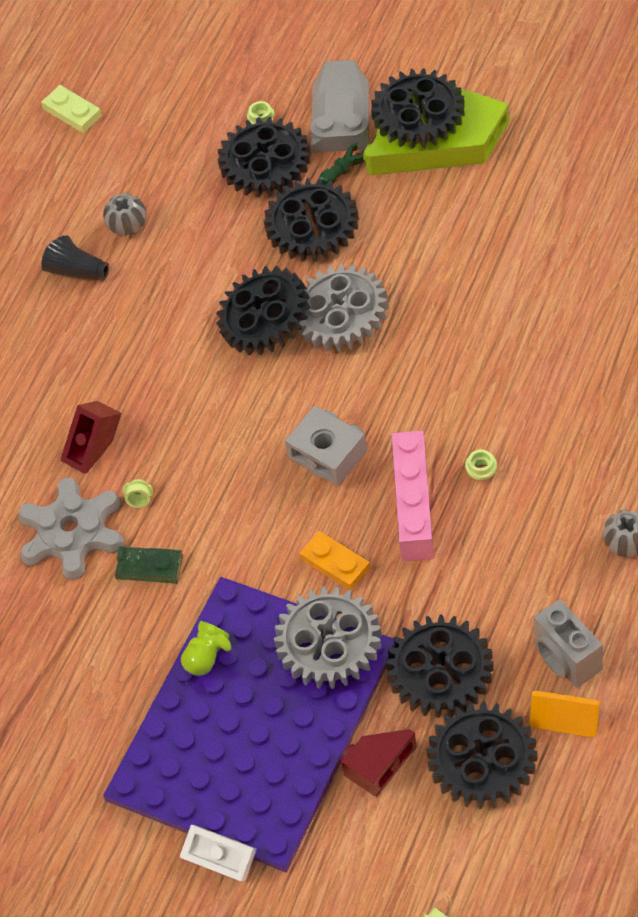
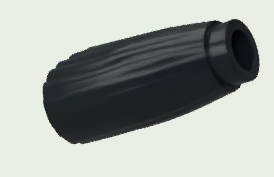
M68 235L58 237L49 243L41 260V267L44 272L79 279H105L109 271L108 262H104L102 259L78 248Z

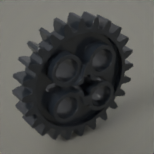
M425 68L421 70L420 74H416L414 69H410V75L407 76L400 71L399 79L390 76L389 85L381 83V91H375V99L371 100V114L375 129H380L381 137L388 135L390 143L398 139L399 147H402L406 142H410L411 149L415 147L416 143H420L423 148H426L427 141L437 145L438 137L448 140L447 132L455 134L456 125H462V117L465 116L464 96H462L461 87H456L455 80L448 81L447 74H443L438 78L437 70L432 71L428 75ZM412 94L415 97V103H413ZM421 113H423L424 122H425L427 125H425V124L423 123V121H422V119H421Z
M257 117L256 124L253 125L250 121L246 120V127L242 128L236 125L237 133L228 132V140H222V148L218 149L219 158L217 160L222 178H226L228 186L234 184L235 191H239L244 187L245 195L247 196L252 190L256 191L257 197H260L262 191H266L268 196H271L274 189H277L279 193H283L282 186L284 185L293 188L292 180L301 181V173H307V164L311 163L307 136L302 135L301 128L294 129L293 122H289L284 126L283 118L273 123L272 117H268L267 121L262 123L260 117Z
M320 178L316 181V184H311V181L306 179L303 186L295 181L294 189L284 186L285 194L276 192V201L268 202L269 209L264 211L266 218L264 219L267 239H271L273 248L279 246L281 255L289 251L290 259H293L297 254H300L301 261L303 262L307 255H311L313 261L317 260L318 254H322L325 259H328V251L331 250L338 254V245L348 247L347 238H355L354 230L358 229L357 220H359L358 209L356 208V201L351 200L350 192L343 193L342 185L334 189L333 182L329 181L324 186ZM303 202H306L310 209L312 221L316 225L320 237L315 236L310 217L306 215Z
M264 266L261 274L256 269H253L252 277L248 278L243 274V282L241 284L237 282L232 283L235 288L233 292L225 291L228 300L219 302L223 309L216 312L220 318L216 324L221 329L219 333L231 348L235 347L239 353L245 350L248 355H251L256 350L259 355H262L265 347L274 352L276 343L284 347V338L294 339L292 331L294 329L302 330L303 327L299 321L308 319L304 311L311 308L307 302L310 299V295L307 293V287L302 280H300L296 273L291 274L288 268L281 271L278 266H275L271 272L267 266Z
M439 615L437 623H433L431 618L426 616V625L423 626L416 620L413 621V631L405 627L402 628L404 639L399 637L393 638L396 648H388L390 659L386 660V669L389 671L387 672L388 682L392 683V693H399L400 703L403 704L410 700L411 711L422 706L423 716H426L430 709H435L437 718H440L443 709H447L451 717L454 716V707L457 706L466 712L467 701L477 705L478 696L476 693L486 695L485 684L492 683V674L489 672L494 671V662L491 661L493 659L492 649H487V638L479 639L480 630L476 628L469 632V621H465L461 626H458L456 616H453L449 623H445L443 615ZM439 642L447 643L446 646L440 648L434 646ZM413 663L423 664V666L419 668L409 667ZM461 663H467L470 665L465 669H460L456 667ZM451 679H454L456 682L460 684H455ZM436 684L446 685L445 688L440 690L432 688Z
M485 702L481 703L480 710H475L473 705L468 703V712L463 713L456 707V718L454 719L445 714L443 716L445 727L437 724L434 726L437 736H429L431 748L427 749V758L431 759L428 761V769L430 772H434L432 774L434 784L442 782L440 785L441 793L444 794L452 790V801L455 802L462 796L464 797L465 807H468L472 800H477L479 809L483 808L485 800H489L493 808H496L497 798L500 797L507 804L510 803L509 793L511 791L520 796V784L530 785V776L528 774L536 773V764L533 762L538 761L537 751L534 750L536 748V739L530 738L532 735L530 726L522 728L523 717L520 716L512 720V709L509 708L501 714L498 703L495 704L492 710H487ZM485 731H494L497 733L492 737H485L481 735ZM458 745H463L467 747V749H465L462 752H455L451 750L453 747ZM501 758L513 760V762L507 765L500 764L497 761ZM474 772L483 775L480 779L472 780L467 777L469 774Z

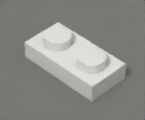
M191 825L180 858L245 882L257 849L202 827Z

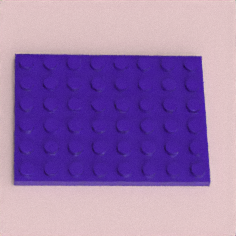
M220 577L103 797L109 803L187 834L191 825H196L254 847L257 850L253 860L287 873L342 761V755L349 746L386 670V660L390 659L388 648L396 647L393 638L382 634L379 637L381 649H375L377 660H368L369 671L361 668L358 669L360 679L357 680L352 675L347 676L348 685L346 686L340 679H337L334 688L330 687L328 681H324L322 686L317 688L315 679L304 685L302 675L294 679L292 678L291 669L284 670L282 660H279L276 650L278 648L275 647L274 638L277 637L275 626L282 625L279 615H289L286 607L287 604L294 606L298 604ZM321 615L316 617L314 620H323L327 616ZM200 621H203L230 634L231 650L228 652L220 649L217 652L215 663L210 672L203 676H196L183 668L181 656L189 641L197 637L199 632L198 624ZM347 627L343 631L351 632L356 627ZM305 642L299 647H309L312 643ZM333 654L329 658L338 659L342 654Z

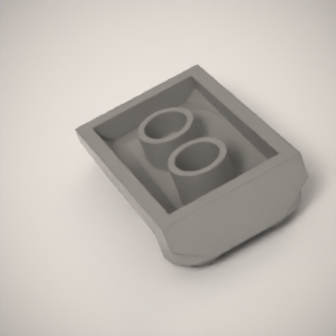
M354 60L325 62L313 83L312 123L310 126L312 153L347 151L351 144L357 142V150H365L369 144V80Z

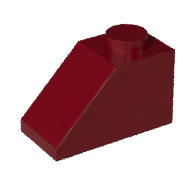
M99 401L77 405L60 461L84 474L88 473L113 442L122 413Z
M406 729L362 736L355 745H349L342 755L341 763L344 776L377 798L417 748L415 732Z

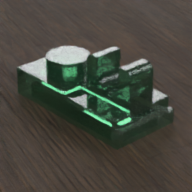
M119 546L115 578L120 580L178 584L183 559L182 551Z

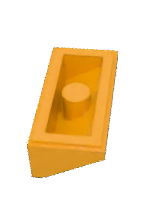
M537 690L532 691L531 728L591 738L596 737L600 719L599 700Z

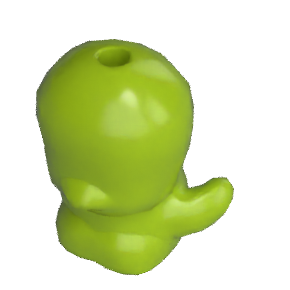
M200 621L197 637L189 641L181 656L183 668L196 676H203L210 672L215 663L217 652L220 649L228 652L231 650L230 634L212 624Z

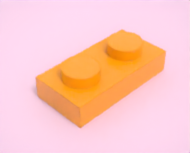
M318 531L299 553L302 561L348 590H353L371 569L370 562L321 531Z

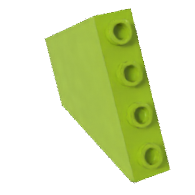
M461 88L465 101V116L462 117V125H456L455 134L447 132L448 140L438 137L437 145L427 141L426 148H423L420 143H416L415 147L411 149L410 142H406L402 147H399L398 139L390 143L388 135L381 137L380 129H378L376 138L372 144L367 145L363 154L367 174L379 175L486 163L509 124V104ZM412 94L413 103H415V97ZM421 113V119H422L423 123H424L425 125H427V124L424 122L423 113Z

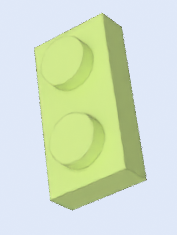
M61 85L41 102L45 111L83 134L102 117L100 108Z

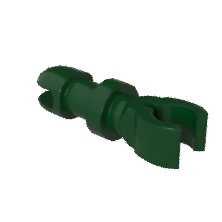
M358 142L351 144L343 158H337L334 161V166L320 174L319 178L322 181V185L325 186L329 181L335 183L338 176L350 171V166L364 161L363 154L365 150L360 155L354 154L352 156V153L357 151Z

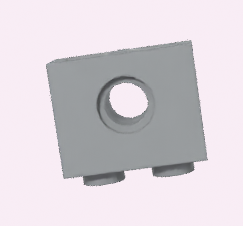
M316 406L309 411L285 440L288 458L307 468L314 476L325 478L337 486L340 485L367 452L365 434L358 426L354 424L348 425L339 420L333 412L329 410L323 411Z
M561 599L534 617L536 647L545 663L556 675L561 678L566 676L578 688L603 670V645Z

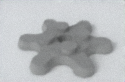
M63 478L58 483V498L55 502L43 507L27 503L20 508L18 518L21 524L37 530L36 537L23 546L20 557L22 562L29 566L37 565L47 557H57L62 561L63 575L68 579L75 580L85 573L84 559L90 551L101 549L108 553H115L124 546L125 542L122 534L105 527L106 518L120 508L121 499L119 495L110 490L101 493L96 498L83 499L80 497L79 484L72 478ZM65 521L68 523H78L77 527L72 531L62 530L65 526Z

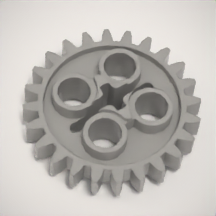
M340 264L338 271L334 272L333 268L329 266L328 274L324 275L322 272L317 271L318 279L307 278L309 287H307L306 291L310 295V299L307 302L311 308L304 311L308 319L300 320L299 323L303 328L302 330H297L300 336L303 335L306 343L312 341L316 349L323 344L327 352L331 349L332 345L336 346L338 352L341 351L342 346L345 344L352 350L353 342L358 341L363 345V337L365 335L371 338L375 337L372 331L373 328L382 329L380 320L387 319L385 310L389 309L387 301L389 298L381 279L377 280L374 272L368 274L365 267L357 272L355 264H352L349 270H345L343 264Z
M322 587L321 594L317 596L312 590H309V599L307 600L299 595L296 596L298 605L287 604L286 607L289 615L280 614L279 619L282 625L275 626L277 637L274 638L275 647L278 648L276 650L279 660H282L284 670L291 669L292 678L294 679L302 675L304 685L315 679L317 688H320L324 681H328L330 687L334 688L337 679H340L346 686L348 685L347 676L352 675L357 680L360 679L358 669L361 668L369 671L368 660H377L375 649H381L379 638L382 636L381 626H378V615L373 614L372 605L364 606L363 596L353 600L352 590H348L343 596L340 595L339 587H335L332 594H328L326 588ZM321 615L327 616L323 620H314L316 617ZM347 627H356L351 632L343 631ZM305 642L312 643L309 647H299ZM333 654H342L338 659L329 658Z

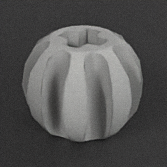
M129 193L114 195L109 199L110 202H107L104 206L103 217L105 224L111 232L117 233L119 236L136 234L140 227L145 224V206L136 196H132Z
M627 509L619 510L617 515L611 514L606 520L605 528L602 532L605 545L609 546L610 551L615 555L625 554L627 557H634L636 552H638V511L628 512Z

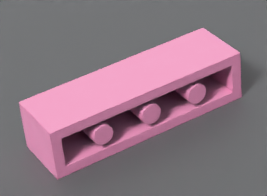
M423 431L392 433L399 542L402 561L434 559Z

